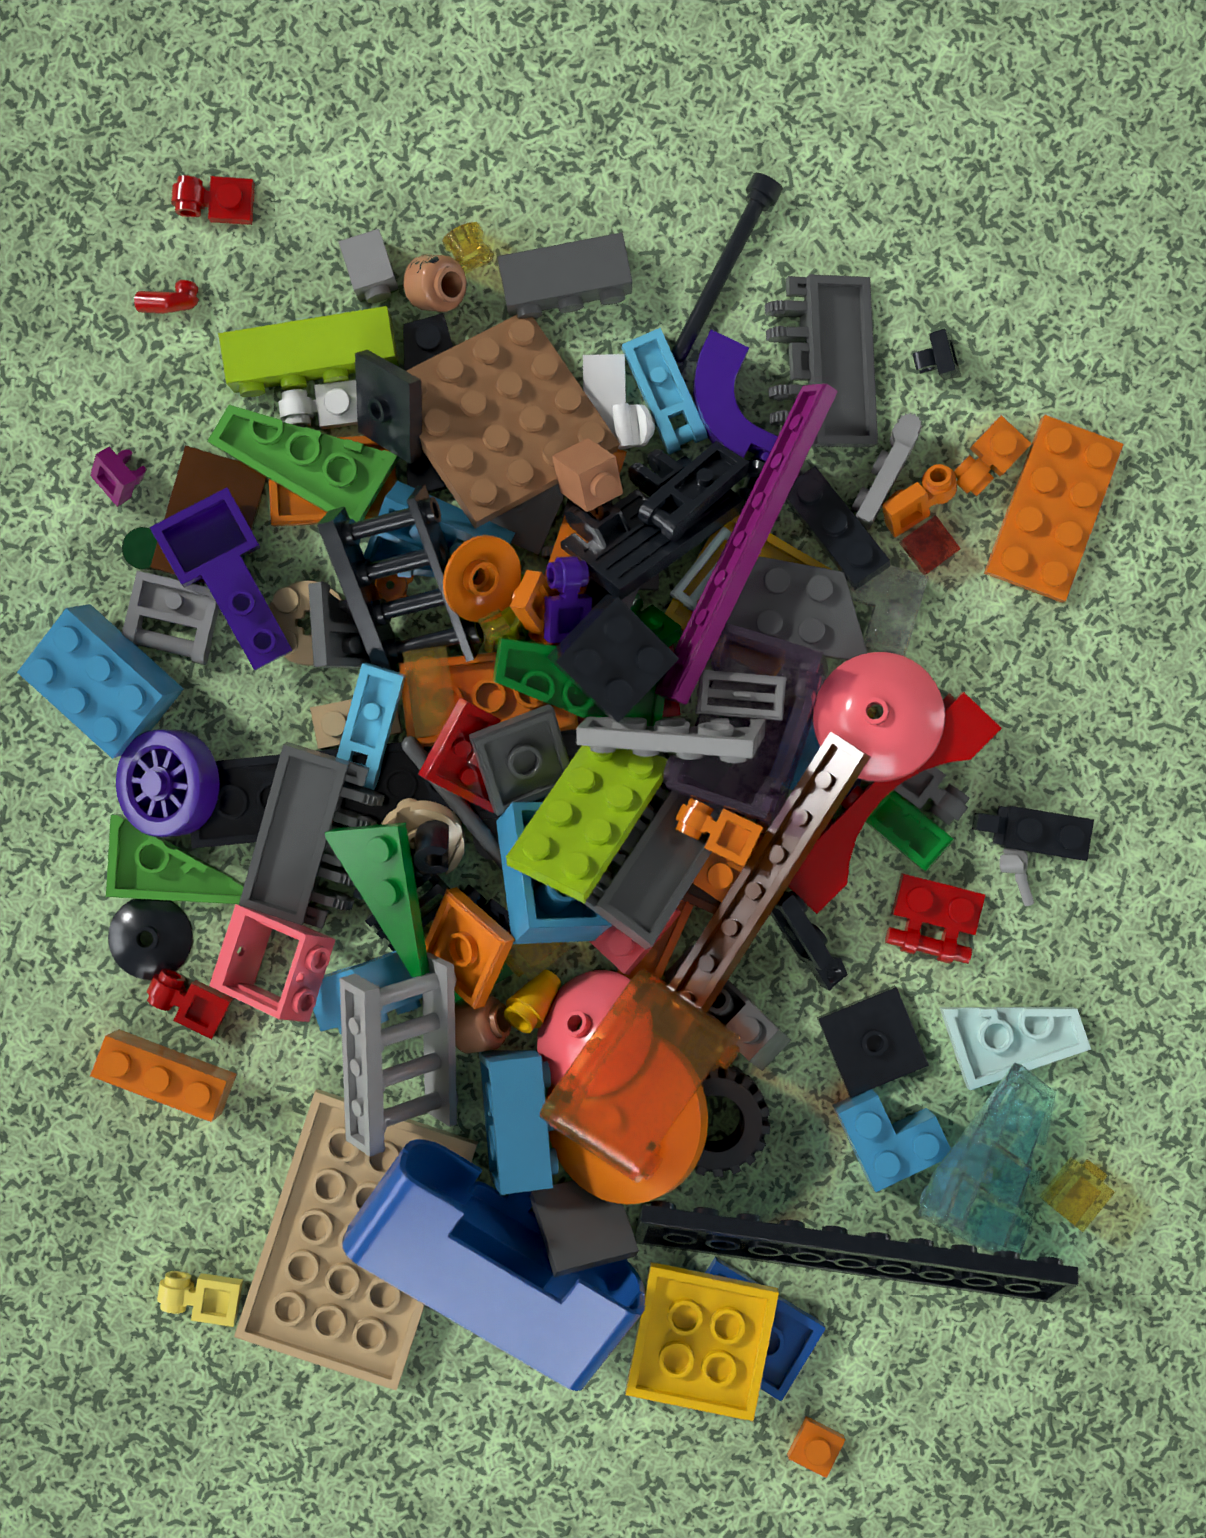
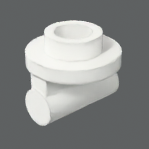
M619 403L613 405L616 439L620 443L618 449L646 446L655 431V421L648 408L642 404L629 405L628 403Z

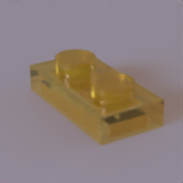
M439 646L403 652L415 737L440 735L456 706L447 647Z

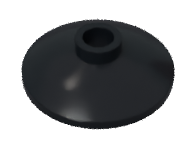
M133 899L117 911L109 927L108 943L113 959L126 973L140 979L152 980L154 975L160 974L162 969L177 971L186 961L192 947L193 936L189 919L184 911L170 900ZM143 931H148L153 936V943L149 947L144 946L140 941Z

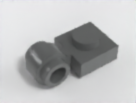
M936 767L916 774L894 789L919 809L930 798L933 805L929 811L949 826L954 819L956 821L960 820L968 809L965 804L970 799L950 783L945 789H939L938 785L946 775Z

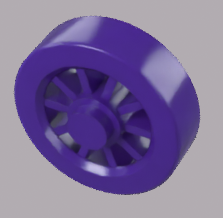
M150 730L138 735L125 749L118 763L116 793L120 807L127 820L137 830L152 837L181 836L196 831L211 816L219 794V774L211 751L200 738L184 730Z

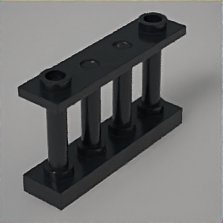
M425 484L417 486L407 499L409 508L355 522L354 519L349 518L345 506L329 510L317 524V527L372 665L399 673V663H405L406 657L460 644L466 662L474 660L484 642L483 626L481 622L468 621L458 616L449 607L445 599L443 576L451 554L439 524L441 522L439 505L434 497H429ZM416 525L424 549L374 562L365 559L360 547L361 539ZM431 565L439 587L438 589L388 602L380 598L375 586L376 579ZM445 605L454 627L401 640L399 637H395L390 622L391 618Z

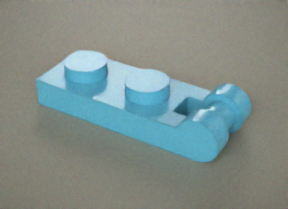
M661 327L622 344V351L625 354V358L648 410L654 418L656 428L667 454L670 455L681 450L680 445L694 440L697 443L708 438L704 424ZM683 414L686 425L673 430L669 419Z
M363 663L361 666L336 757L353 762L354 751L368 755L366 765L359 764L370 768L366 783L362 787L374 790L379 780L382 761L406 675L369 663Z

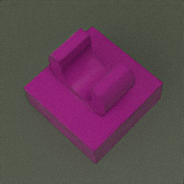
M109 446L95 455L90 476L118 507L131 498L135 485L142 482L147 469L141 466L137 470H129L125 464L130 461L133 454L132 451L125 449L116 454Z

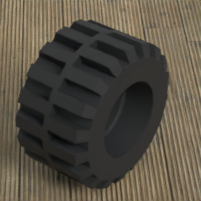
M706 1061L697 1063L698 1067L694 1069L702 1084L705 1097L719 1095L733 1100L739 1109L740 1119L736 1129L728 1137L718 1141L706 1140L701 1157L694 1168L695 1173L705 1176L706 1172H712L715 1178L723 1177L724 1171L731 1170L734 1175L741 1172L740 1166L745 1162L750 1166L756 1161L755 1153L758 1150L763 1152L766 1146L765 1135L770 1133L769 1109L755 1081L749 1075L744 1074L740 1068L732 1065V1067L726 1066L721 1061H715V1064L707 1065Z

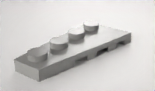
M587 717L577 727L576 745L590 746V750L597 753H610L616 751V748L633 749V754L638 756H655L659 754V751L675 752L676 757L680 759L694 760L702 758L703 755L720 756V760L723 762L742 763L747 758H753L765 736L766 719H750V727H733L729 724V718H710V722L701 723L698 726H690V723L685 721V718H667L656 721L655 726H647L645 718L624 717L617 723L609 717Z

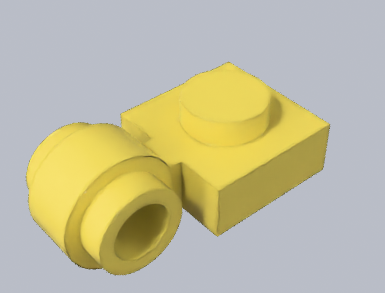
M170 1271L165 1274V1279L160 1281L157 1301L161 1303L160 1309L164 1312L173 1314L183 1313L186 1311L187 1305L193 1306L191 1321L234 1327L237 1321L243 1279L201 1273L197 1279V1285L194 1287L189 1273Z

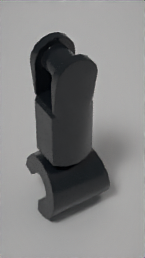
M427 821L421 824L415 832L414 850L410 848L415 882L426 873L440 874L448 871L449 825L442 821ZM355 888L354 897L358 900H363L358 889Z

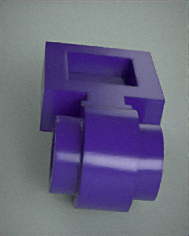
M576 556L557 557L555 562H549L547 565L546 576L548 585L551 589H557L559 595L545 596L544 639L549 643L561 642L592 610V597L586 593L578 594L580 587H585L588 584L589 571L586 562L579 560Z

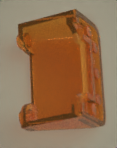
M643 969L631 979L544 1103L539 1116L553 1128L635 1183L640 1182L642 1178L648 1181L663 1162V1158L658 1155L661 1150V1141L709 1072L715 1071L719 1066L726 1070L734 1061L740 1051V1047L736 1043L741 1036L659 976Z

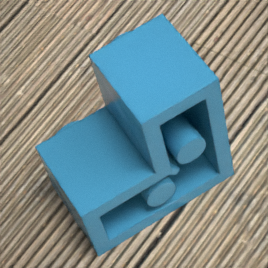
M396 951L324 975L316 1005L313 1009L320 1031L338 1028L339 1034H342L341 977L357 974L380 988L415 978L410 975ZM422 994L384 1005L381 1010V1023L389 1020L387 1015L389 1011L395 1009L397 1015L421 1007L419 999L423 998Z
M872 1089L832 1105L867 1181L875 1192L954 1156L936 1116L927 1108L891 1124L878 1095Z

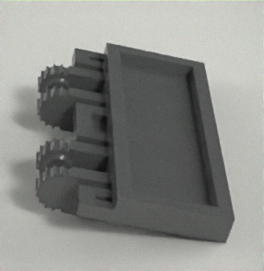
M809 274L807 277L788 276L786 278V297H804V301H771L765 303V314L772 317H800V327L776 326L769 328L766 331L767 342L790 343V380L808 381V385L828 384L838 391L811 447L859 448L878 445L870 277ZM785 384L769 387V398L778 401L796 400L804 385ZM780 410L771 413L770 424L783 426L790 411Z
M290 742L283 744L240 898V906L299 925L305 923L321 929L325 925L329 910L312 905L311 901L336 909L352 910L353 897L319 885L322 877L344 885L354 886L353 881L344 867L341 866V862L326 840L325 832L340 828L334 826V822L350 827L377 824V820L367 814L341 807L344 797L369 806H382L385 795L362 787L366 783L369 767Z
M671 767L661 784L669 792H666L661 787L658 788L649 802V805L655 809L652 811L646 807L619 849L626 857L617 852L607 868L612 874L610 877L605 874L602 875L584 903L645 950L653 946L711 854V851L704 848L709 839V833H702L698 841L675 830L678 824L675 818L682 804L687 805L689 799L693 798L714 809L710 817L716 822L723 808L736 814V811L687 774L683 773L680 775Z

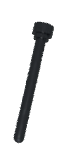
M754 173L745 189L748 194L745 200L748 204L671 351L676 363L686 360L762 211L766 212L770 206H775L783 191L781 184L768 175Z

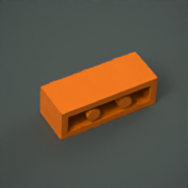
M118 1029L105 1035L90 1076L212 1122L222 1114L237 1074Z

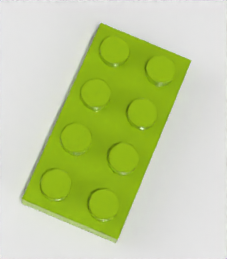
M582 745L507 854V866L585 903L669 773L670 760L659 755L638 756L633 754V749L616 748V751L610 753H597L591 751L590 746Z

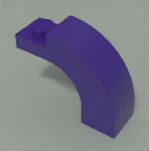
M711 329L699 354L693 383L694 404L704 424L708 439L712 444L715 441L721 443L743 458L747 451L755 454L753 460L766 462L778 436L748 421L741 413L734 394L735 380L746 359L749 347Z

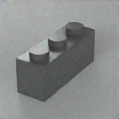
M623 232L497 256L509 317L517 315L518 319L531 317L537 319L543 315L542 311L559 308L561 313H571L581 310L586 302L600 300L602 305H613L624 301L625 295L632 294V277Z

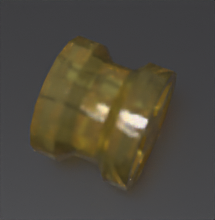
M469 222L456 227L447 233L442 240L446 251L453 254L454 259L460 263L465 274L477 267L488 264L494 257L491 247L483 242L482 236L484 233L478 222Z

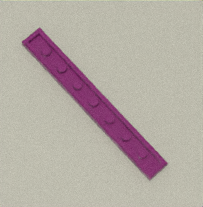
M813 384L802 386L676 646L674 654L679 660L661 678L655 690L657 695L667 700L687 705L838 393L830 385Z

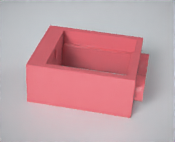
M236 904L209 986L277 1019L309 1022L336 939L304 925ZM272 929L299 940L281 997L254 985Z

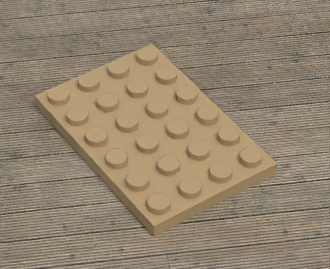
M317 1089L314 1092L234 1337L397 1391L425 1304L355 1264L343 1250V1239L350 1222L409 1141L424 1139L436 1142L472 1162L478 1141L408 1119L387 1127L384 1133L385 1151L369 1157L346 1141L344 1097Z

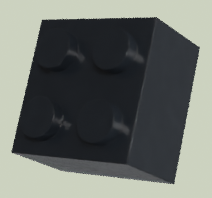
M606 594L547 656L607 717L617 723L627 715L679 660L617 596Z

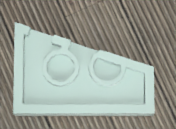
M939 1007L964 1082L969 1090L1091 1050L1078 1009L1074 1007Z

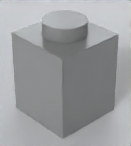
M379 229L338 241L353 290L359 301L367 299L368 303H378L391 297V291L399 289Z

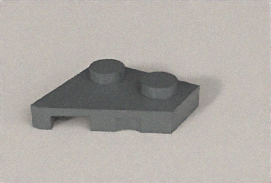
M326 582L308 584L314 667L361 669L363 663L372 664L347 600L340 601L329 592L331 586Z

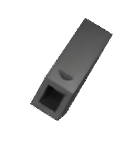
M693 945L663 974L670 983L694 947ZM729 979L704 1016L750 1063L761 1071L791 1041Z

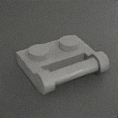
M137 571L122 634L137 647L139 645L191 657L192 662L206 665L212 646L211 641L219 606L206 586L191 584L184 588L179 580ZM148 617L197 629L195 640L192 641L142 629L143 619Z

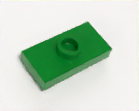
M892 790L881 800L866 820V823L925 873L954 842L950 835L895 790Z

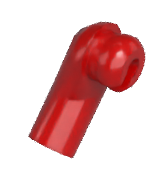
M179 280L175 283V292L138 291L134 297V305L140 313L166 314L191 310L199 301V298L196 297L198 286L195 282L189 280Z

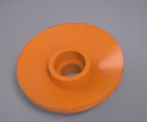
M480 535L465 541L450 557L443 576V591L449 607L458 616L472 622H484L499 616L504 609L510 606L514 591L520 585L521 564L519 557L508 542L496 536ZM478 570V575L476 579L473 580V576L475 572Z

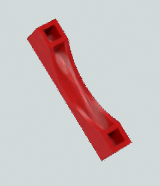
M965 692L960 693L956 698L950 693L943 698L945 724L941 740L932 756L919 769L896 780L872 782L864 791L857 786L844 798L841 805L845 810L834 821L832 819L829 821L788 885L816 914L848 884L849 864L856 839L868 816L886 795L905 780L926 769L949 762L971 760L1002 729Z

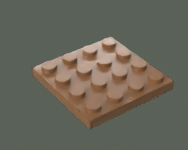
M517 315L407 370V372L422 380V434L419 436L422 450L475 529L558 484L552 455L587 438L611 454L617 452L620 445L533 317L518 319Z

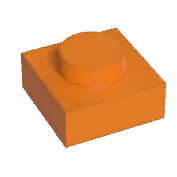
M806 1416L787 1456L789 1460L827 1478L846 1439L843 1434Z

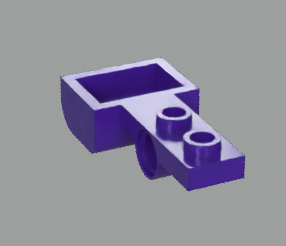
M228 488L149 527L184 588L204 579L254 671L293 651L242 560L243 557L260 549V546Z

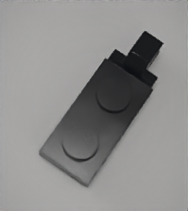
M998 806L997 816L974 813L972 830L994 833L992 843L999 844L1004 848L1088 861L1094 819L1016 806Z
M785 891L772 910L771 916L799 960L807 964L820 986L830 991L848 975L842 959L829 953L825 946L828 940L825 934L809 921L805 914L808 908L801 897L793 891L789 893Z

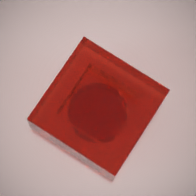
M936 515L899 542L923 576L961 549Z

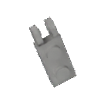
M911 412L910 414L905 413L904 416L901 415L900 419H898L889 439L892 446L890 453L882 450L871 470V473L877 475L870 490L862 487L852 505L851 510L857 512L856 518L866 530H870L882 508V504L885 502L912 452L916 440H918L921 432L920 429L922 428V420L920 421L916 414H911Z

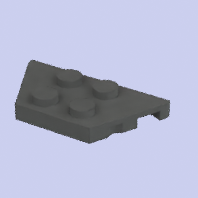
M761 556L756 560L719 637L847 661L867 653L844 572Z

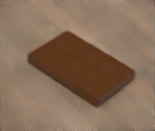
M185 445L164 519L228 488L252 531L267 477L240 461ZM157 542L150 567L176 576ZM204 579L197 581L206 584Z

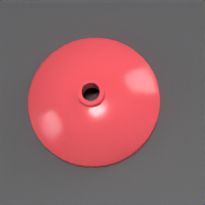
M889 652L862 654L838 666L822 684L816 697L813 711L814 731L820 747L828 734L832 732L863 751L871 758L858 776V779L873 782L896 780L919 769L936 750L945 724L943 699L933 678L913 660ZM873 705L883 707V714L878 719L868 717V710Z
M589 971L565 983L558 990L537 1033V1053L542 1056V1061H548L552 1084L565 1093L580 1098L603 1097L626 1085L643 1065L651 1046L653 1015L649 1001L635 982L614 971ZM582 1021L581 1028L577 1030L579 1023Z

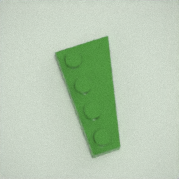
M228 405L207 441L212 446L325 512L345 506L349 518L354 519L355 522L364 520L400 458L386 450L381 451L364 446V444L333 437L323 434L318 430L299 427L283 422L280 419L233 405Z

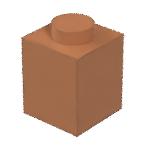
M589 438L552 455L560 492L586 512L623 494L616 456Z

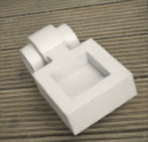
M356 380L314 385L316 400L308 397L306 390H287L282 392V400L278 402L280 419L299 427L311 426V418L317 415L321 430L358 425Z

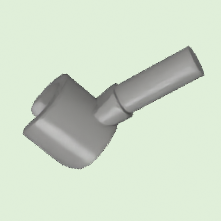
M1004 848V854L1000 856L1001 873H1015V880L1024 906H1030L1034 904V900L1027 881V852Z

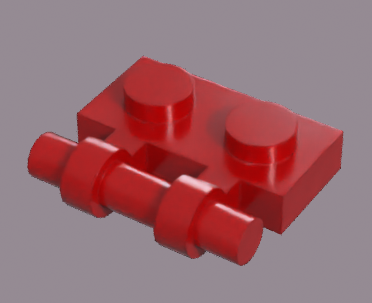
M901 873L891 914L907 918L905 930L889 927L885 943L899 946L901 952L915 954L918 951L937 956V960L940 962L951 964L954 960L969 964L972 948L957 944L959 932L976 936L986 894ZM922 922L944 927L941 940L920 935Z

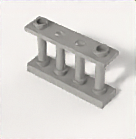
M427 952L430 972L422 977H415L382 988L357 974L340 978L346 1141L369 1157L385 1151L384 1133L387 1127L424 1113L432 1115L449 1127L457 1124L458 1094L456 1091L454 996L456 975L453 964L430 952ZM422 994L423 1016L381 1029V1010L384 1005ZM423 1034L424 1056L382 1070V1052L384 1047ZM424 1074L425 1095L384 1109L383 1092L385 1087Z

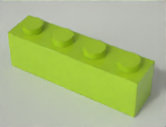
M387 306L218 333L226 384L234 393L240 392L242 397L261 396L266 393L265 388L282 386L283 390L303 389L307 387V381L323 379L324 383L349 380L348 374L356 373L355 353L366 349L399 366L392 317Z

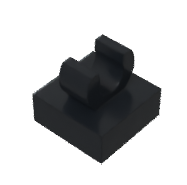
M944 328L929 333L932 348L912 354L916 371H919L921 374L938 369V373L944 381L961 377L952 337L949 332Z

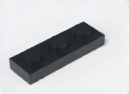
M816 466L795 480L785 501L839 571L844 572L845 578L854 590H857L890 567V559Z

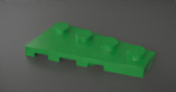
M499 637L493 674L494 682L582 718L607 717L547 658L557 647L556 645ZM660 680L625 717L645 718L647 726H655L656 721L662 720L665 698L655 693Z

